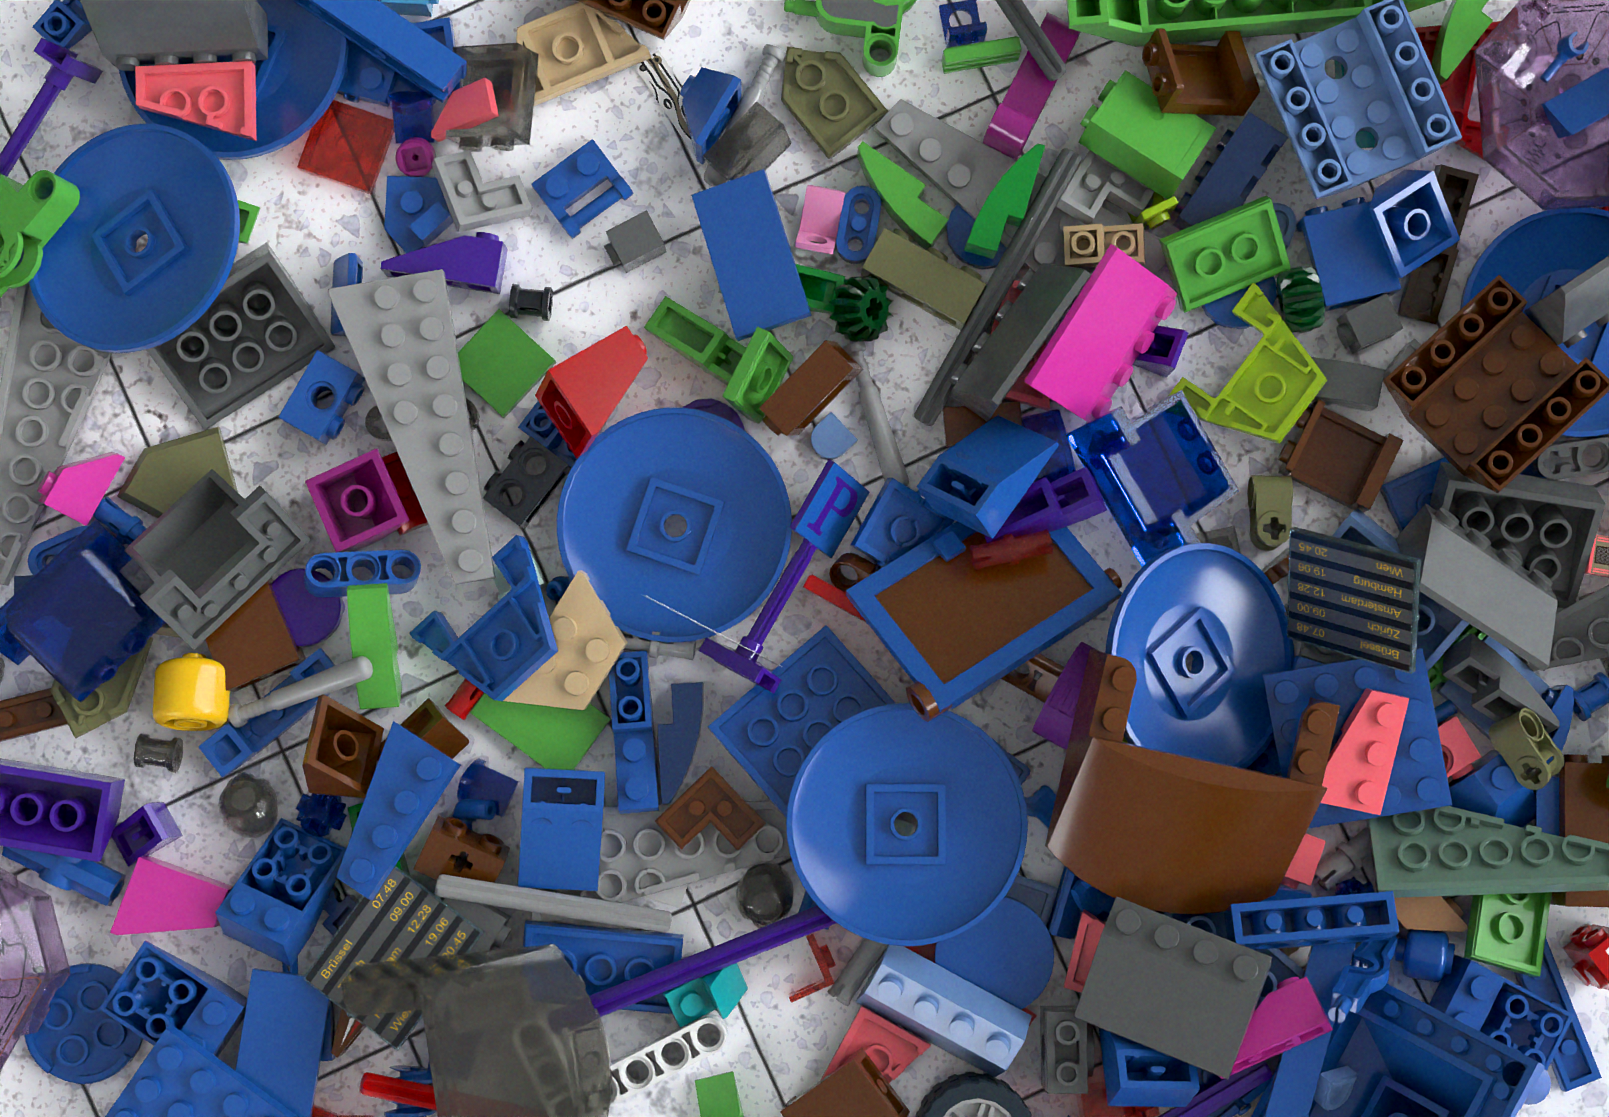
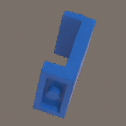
M1364 197L1345 201L1342 203V208L1328 211L1327 206L1309 209L1304 212L1305 216L1296 224L1297 231L1304 234L1311 265L1319 276L1325 312L1369 302L1385 294L1391 297L1401 289L1399 278L1395 275L1370 213L1371 201L1366 202Z

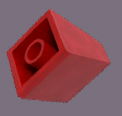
M627 326L548 369L535 394V397L576 459L587 452L648 359L643 341L638 335H633Z

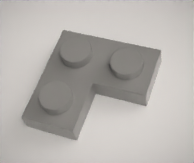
M470 150L433 159L432 168L457 232L530 216L533 208L519 175L483 183Z
M1089 150L1056 207L1082 223L1089 225L1105 199L1133 216L1138 217L1145 209L1154 191Z

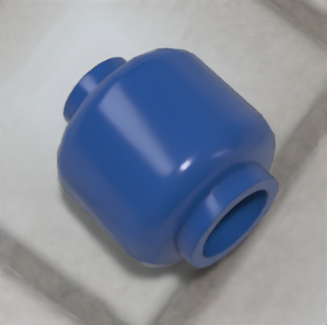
M1410 929L1406 939L1398 937L1395 961L1403 962L1402 971L1406 977L1440 982L1444 978V974L1451 975L1455 944L1449 943V936L1446 932Z

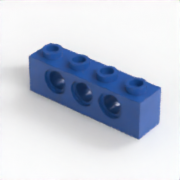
M1393 891L1230 904L1224 912L1227 940L1253 950L1389 940L1399 932Z

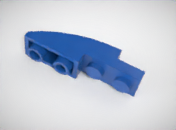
M647 651L621 653L609 672L618 810L620 814L659 811L658 770Z

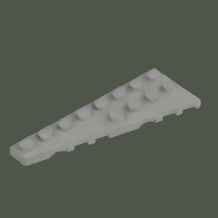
M771 801L747 802L766 824L738 851L711 822L681 850L655 822L671 804L659 805V811L620 814L618 806H604L598 891L532 889L616 903L647 896L790 855L787 842L786 818ZM532 912V921L554 922L568 918Z

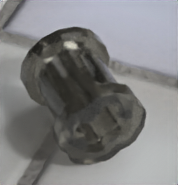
M140 734L138 736L134 751L135 767L144 768L146 765L164 767L172 773H176L179 770L183 757V740L181 738L174 737L172 740L150 738L149 734Z

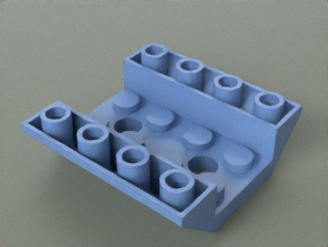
M1403 0L1381 1L1364 8L1356 18L1296 43H1293L1292 39L1254 55L1315 199L1350 190L1410 165L1462 138ZM1329 60L1340 62L1344 67V76L1340 79L1329 77L1325 72V63ZM1359 131L1371 133L1375 139L1373 149H1361L1356 144V133Z

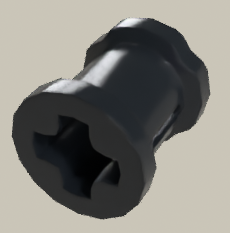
M512 284L509 299V316L511 318L517 319L519 315L542 317L543 321H550L553 307L552 287L545 286L544 290L524 289L519 284Z

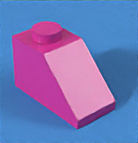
M109 452L59 466L54 473L48 471L38 487L37 492L42 494L38 501L87 526L125 457L118 453Z

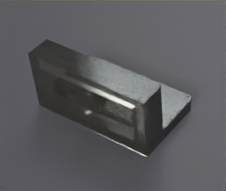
M756 101L703 157L706 163L727 181H731L762 169L766 171L791 145V140L784 124Z

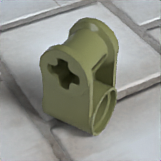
M1250 475L1247 489L1250 539L1258 549L1271 551L1285 543L1291 536L1292 478L1291 476ZM1270 524L1272 530L1278 531V535L1272 539L1270 533L1263 531V528Z
M1523 708L1490 726L1489 737L1493 747L1502 755L1522 786L1531 790L1542 789L1549 783L1551 776L1556 775L1562 770L1564 756L1544 729L1539 717L1532 710ZM1550 757H1553V760L1549 764H1547L1546 761ZM1531 767L1533 770L1526 775V771Z

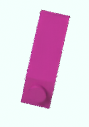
M1291 977L1280 982L1276 986L1277 990L1269 993L1257 1007L1251 1018L1230 1076L1333 1030L1307 977L1302 979Z

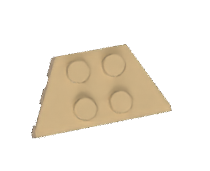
M581 2L575 3L517 27V55L514 64L515 82L511 105L515 114L646 61L651 58L650 52L646 46L640 45L625 32L621 25L615 20L609 19L603 12Z
M579 570L549 617L558 652L503 701L585 710L628 642L619 627L615 626L610 617L609 610L603 600L599 599L589 582L590 578L584 571Z

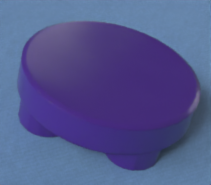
M305 568L289 570L278 576L271 585L296 646L311 647L327 640L338 628L345 611L344 601L342 597L321 598L313 596L304 586ZM316 570L312 572L313 578L318 582L325 583L331 580L328 576Z

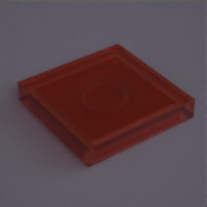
M333 100L324 115L311 128L297 168L299 171L372 195L397 123L395 120Z

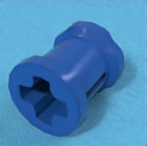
M1602 672L1595 674L1593 680L1581 688L1573 689V712L1583 722L1591 718L1593 712L1609 704V678Z

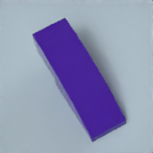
M1084 467L1051 483L1046 477L1032 483L994 538L984 536L989 545L1021 540L1084 521L1107 511L1095 478L1088 468Z

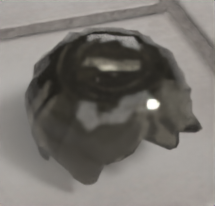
M238 772V775L228 782L220 794L218 803L219 814L224 824L235 834L244 838H257L274 829L278 817V802L274 789L266 779H256L251 773Z
M764 862L752 865L743 874L738 883L736 891L737 908L743 918L751 920L757 928H762L785 919L793 905V882L787 870L783 869L779 864Z

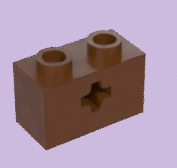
M438 815L413 870L437 880L439 875L444 874L495 883L506 861L510 847L504 845L500 838L492 834L484 833L481 835L468 829L467 825L459 819L453 817L444 818ZM461 851L469 854L466 859L459 856Z

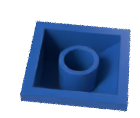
M701 67L696 77L690 75L680 91V95L683 96V111L696 160L704 165L735 113L742 98L740 78Z
M1404 170L1375 189L1369 210L1397 278H1402L1460 240L1434 171Z
M1497 750L1489 751L1473 764L1474 769L1448 783L1452 800L1451 807L1502 818L1505 824L1522 828L1536 818V797L1533 790L1527 789L1517 781L1515 774Z

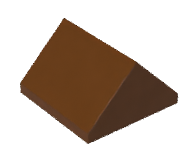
M324 694L318 696L302 764L308 791L315 794L365 799L376 769L384 728Z

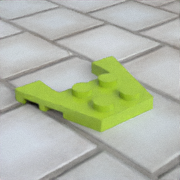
M1252 283L1232 312L1235 316L1262 333L1263 337L1216 398L1211 397L1182 377L1162 403V406L1174 413L1280 444L1327 382V379L1278 312L1270 304L1261 289L1255 283Z

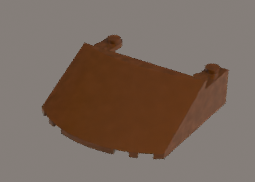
M1090 649L1045 846L1074 875L1092 887L1113 898L1117 896L1150 910L1176 914L1219 913L1226 911L1230 904L1260 902L1274 896L1327 791V788L1322 786L1340 706L1312 697L1309 699L1308 706L1303 710L1300 717L1287 777L1129 744L1122 741L1137 682L1136 670L1132 663L1125 658Z

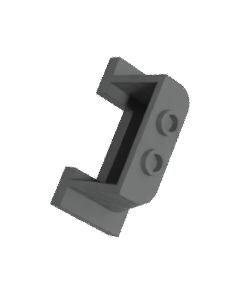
M211 469L126 547L124 551L155 582L140 598L194 650L309 543L311 539L260 485L244 499L221 476Z

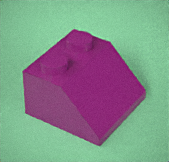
M377 448L305 481L336 552H355L382 540L409 521Z

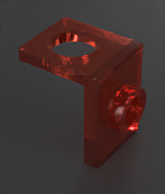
M814 932L806 935V938L824 978L789 993L791 1003L835 984L830 968L836 966L827 944L819 946Z

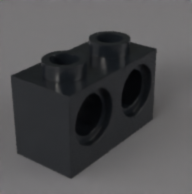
M531 436L526 443L520 440L514 446L507 457L511 462L502 473L496 471L489 478L484 486V490L487 493L483 497L486 502L523 530H525L571 470L567 463ZM541 456L545 458L546 468L541 474L530 475L527 473L526 465L532 457ZM510 487H518L522 491V499L515 506H506L503 503V494Z

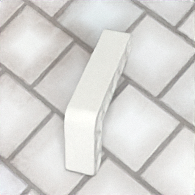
M706 1014L578 1080L555 1034L549 1029L547 1020L541 1016L535 1015V1018L520 1021L512 1032V1042L548 1117H568L562 1115L557 1108V1101L563 1097H569L577 1104V1113L570 1117H592L716 1053L726 1042L728 1030L726 1023L721 1017L715 1014ZM707 1023L717 1026L721 1034L719 1040L712 1044L704 1043L698 1035V1029ZM534 1025L539 1028L542 1034V1040L539 1044L529 1045L523 1040L522 1029L524 1026ZM669 1042L681 1044L685 1051L684 1058L678 1062L667 1060L663 1054L664 1045ZM635 1060L644 1062L648 1066L649 1076L643 1080L633 1079L628 1073V1064ZM552 1061L559 1067L560 1075L557 1080L548 1081L541 1076L539 1068L542 1062ZM597 1079L608 1080L613 1086V1095L608 1098L596 1096L592 1088L593 1082Z

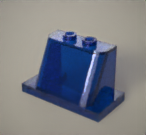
M1182 390L1169 395L1131 419L1128 418L1123 407L1120 406L1065 434L1083 466L1087 467L1095 478L1103 501L1142 567L1152 558L1168 549L1185 544L1201 543L1191 525L1240 491Z
M95 519L0 607V653L17 665L31 655L75 699L82 702L101 683L112 679L117 673L118 667L131 655L139 653L146 646L147 640L166 622L140 598L143 594L142 591L121 571L132 560L124 551L126 547Z

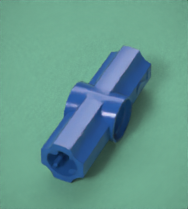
M3 846L2 856L39 873L38 877L43 881L63 890H74L105 906L112 905L124 886L126 875L100 862Z

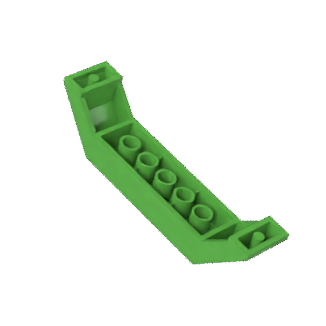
M1066 0L1069 29L1126 45L1141 47L1150 40L1156 28L1166 30L1171 44L1220 40L1225 31H1240L1242 38L1324 31L1356 18L1364 8L1384 0ZM1403 0L1408 12L1445 1Z

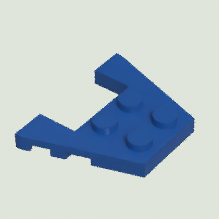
M515 535L491 557L512 589L458 638L443 613L433 611L409 633L413 639L426 645L432 650L434 655L443 661H447L459 671L460 675L496 701L506 699L558 652L528 542L525 537Z

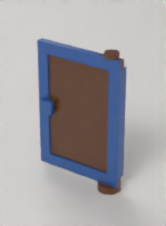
M955 522L847 589L846 597L914 682L906 688L908 700L916 713L924 721L929 722L948 709L953 710L1106 611L1110 604L1121 597L1122 592L1119 589L1122 588V581L1114 569L1107 568L1103 571L1067 527L1034 537L989 545L984 534L959 522Z

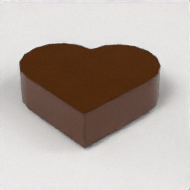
M1291 548L1285 549L1262 569L1273 585L1281 578L1290 574Z

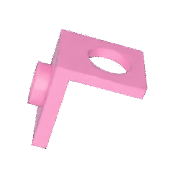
M813 185L807 186L800 228L794 247L833 254L845 197L844 191Z

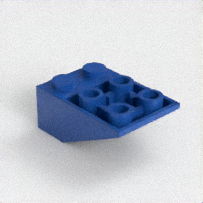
M997 415L940 454L916 487L933 510L993 539L1059 444L1057 441Z
M524 769L518 887L598 891L605 789L604 771Z
M281 818L215 912L223 934L291 966L314 932L325 902H327L329 893L337 880L336 876L346 848Z
M144 941L99 1009L152 1045L156 1044L165 1029L172 1024L218 1058L244 1019L247 997L212 975L150 942Z
M1455 954L1451 975L1444 974V978L1440 981L1429 1003L1433 1008L1538 1061L1545 1066V1070H1548L1574 1017L1572 1013L1482 965Z
M1099 1028L1108 1106L1186 1107L1200 1090L1197 1067Z

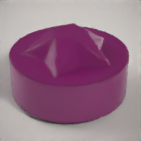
M420 137L406 139L398 147L395 155L399 170L410 177H423L428 174L432 169L433 159L436 158L433 146L427 140Z

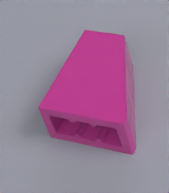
M151 856L139 857L110 933L128 935L220 926L215 912L233 886Z

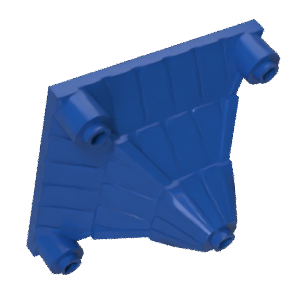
M1386 984L1381 990L1369 995L1358 1013L1349 1011L1342 1023H1337L1338 1017L1334 1022L1320 1073L1348 1065L1357 1073V1078L1350 1096L1340 1107L1327 1111L1313 1099L1308 1117H1516L1523 1104H1538L1546 1098L1551 1088V1078L1547 1070L1544 1069L1545 1066L1538 1061ZM1275 1072L1251 1117H1263Z

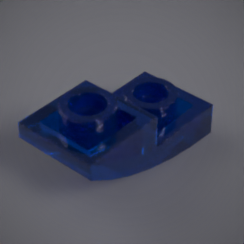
M1055 409L1021 418L1023 427L1057 441L1059 444L1036 477V481L1046 477L1051 483L1076 471L1060 410Z

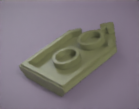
M787 47L781 101L828 159L840 153L888 113L885 106L840 52H816L802 50V48Z
M220 427L144 448L117 497L159 518L211 469L238 492Z
M100 623L73 628L50 691L75 738L96 729L128 711L153 642L152 637Z

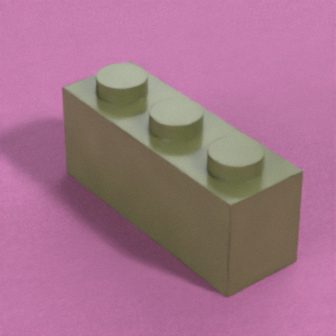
M884 228L862 267L861 276L878 279V283L887 286L888 291L961 331L986 286V283L981 281L982 276L967 266H961L960 269L947 262L948 257L937 249L928 247L927 250H924L913 244L914 238L900 229L895 228L892 232Z

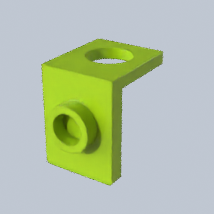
M1154 191L1152 195L1153 202L1150 207L1144 209L1138 217L1128 213L1132 223H1143L1144 227L1149 226L1150 230L1171 220L1170 215L1178 204L1175 196L1164 200L1161 195Z

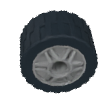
M973 1071L960 1075L954 1074L943 1082H938L932 1087L930 1093L924 1096L915 1117H1031L1032 1114L1020 1095L1002 1079L994 1078L987 1073L979 1074Z

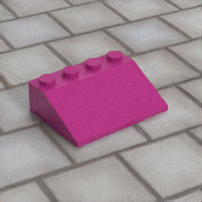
M1110 244L1024 382L1094 426L1097 420H1102L1112 406L1111 398L1119 386L1123 387L1133 373L1132 365L1138 355L1145 353L1151 346L1155 337L1153 332L1161 319L1166 320L1172 313L1176 304L1175 297L1177 293L1163 280L1119 248Z

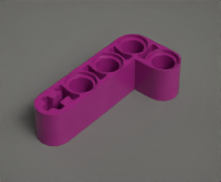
M1047 12L1040 28L1064 64H1066L1081 32L1069 29L1067 21ZM1029 50L1002 103L1000 102L983 139L984 144L1016 161L1057 80L1049 81Z

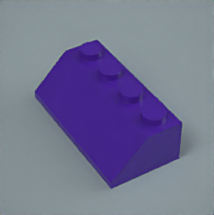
M0 758V846L96 862L101 861L119 818L125 779Z

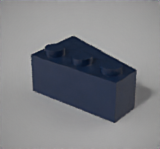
M1248 112L1237 130L1233 132L1227 129L1215 147L1221 153L1214 164L1207 160L1194 180L1199 182L1200 185L1194 194L1191 195L1186 191L1173 211L1179 214L1173 226L1183 230L1242 206L1277 152L1288 139V136L1251 112Z

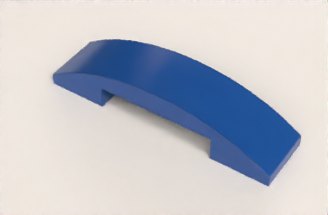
M319 648L289 672L291 675L264 697L270 695L274 690L293 684L336 665L325 651ZM318 697L280 711L275 709L260 716L250 718L247 724L242 727H234L231 722H228L198 746V748L223 778L266 748L316 707Z

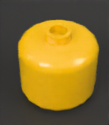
M186 653L182 657L168 659L156 667L152 713L157 724L174 730L209 731L218 729L228 722L230 690L226 691L225 670L219 662L207 659L204 654Z

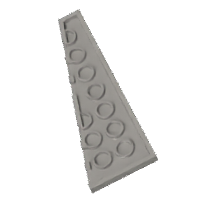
M902 99L874 127V131L951 201L956 205L958 204L975 220L991 191L1002 176L1016 163V160ZM1038 172L1025 214L1046 179L1045 176ZM1055 206L1023 266L1037 272L1042 263L1065 266L1063 226L1086 224ZM1100 207L1090 223H1102L1103 226L1133 224L1103 207ZM1007 223L1000 240L1006 248L1018 227ZM1144 230L1146 264L1142 266L1156 275L1166 264L1159 241L1161 238ZM1066 266V267L1084 269V270H1086L1087 272H1089L1091 275H1092L1093 271H1094L1095 268H1096V267H1074V266Z
M443 269L328 289L329 297L454 583L459 585L496 578L493 559L491 558L492 552L445 272Z
M29 282L17 288L0 382V585L9 586L45 505L38 501L42 495L37 492L38 487L48 471L54 473L57 467L63 465L112 355L110 352L94 350L81 345L56 329L39 308Z

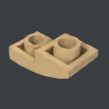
M1102 223L1063 226L1065 266L1097 267L1110 244L1119 248L1139 264H1146L1143 223L1103 226Z

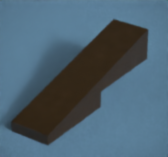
M1442 164L1436 165L1434 174L1460 237L1479 174ZM1458 242L1407 274L1397 314L1436 325L1459 252L1456 249Z

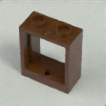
M825 340L762 404L759 409L766 415L762 419L763 422L778 436L781 433L786 436L799 435L856 378L863 368L837 342Z

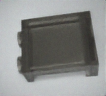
M519 43L453 47V52L467 61V75L464 78L463 87L482 78L490 80L493 85L499 116L470 129L446 130L445 138L459 144L460 150H470L471 152H481L482 147H491L500 151H513L516 145H530L539 54Z

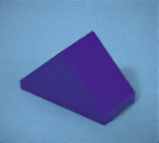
M1157 325L1153 332L1155 337L1151 346L1145 353L1138 355L1133 365L1167 378L1176 368L1189 333L1182 329Z
M152 802L143 805L118 825L111 835L128 867L137 863L139 857L149 856L183 836L164 802Z

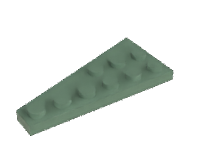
M1451 806L1366 819L1376 892L1393 891L1394 898L1609 890V843L1575 835H1569L1566 838L1542 832L1540 827L1528 824L1526 828L1505 824L1502 818Z

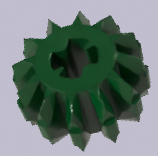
M1300 266L1281 272L1276 280L1278 302L1282 320L1291 332L1304 333L1323 326L1325 321L1324 298L1319 276L1314 268H1302Z
M850 277L849 279H844L843 285L834 288L837 298L829 301L834 307V313L829 318L837 321L835 332L844 335L845 340L862 342L876 340L879 338V334L888 331L886 320L894 317L889 312V305L894 300L886 297L888 287L879 284L878 279L872 277Z

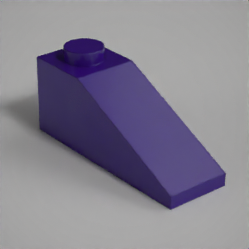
M477 232L476 237L464 235L381 261L380 269L388 277H400L443 269L447 286L500 294L508 249L503 241H499V236L486 232Z

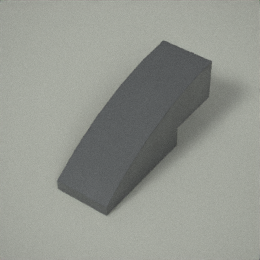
M1311 357L1327 379V382L1312 400V403L1319 399L1325 402L1327 406L1336 404L1369 412L1378 407L1385 369Z
M1474 634L1468 635L1444 652L1442 675L1472 694L1471 706L1498 722L1523 708H1528L1539 717L1548 734L1559 728L1560 721L1531 684L1507 660Z

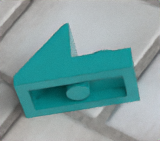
M735 963L662 993L676 1023L681 1028L714 1010L718 1012L722 1019H725L748 990V987L738 964Z

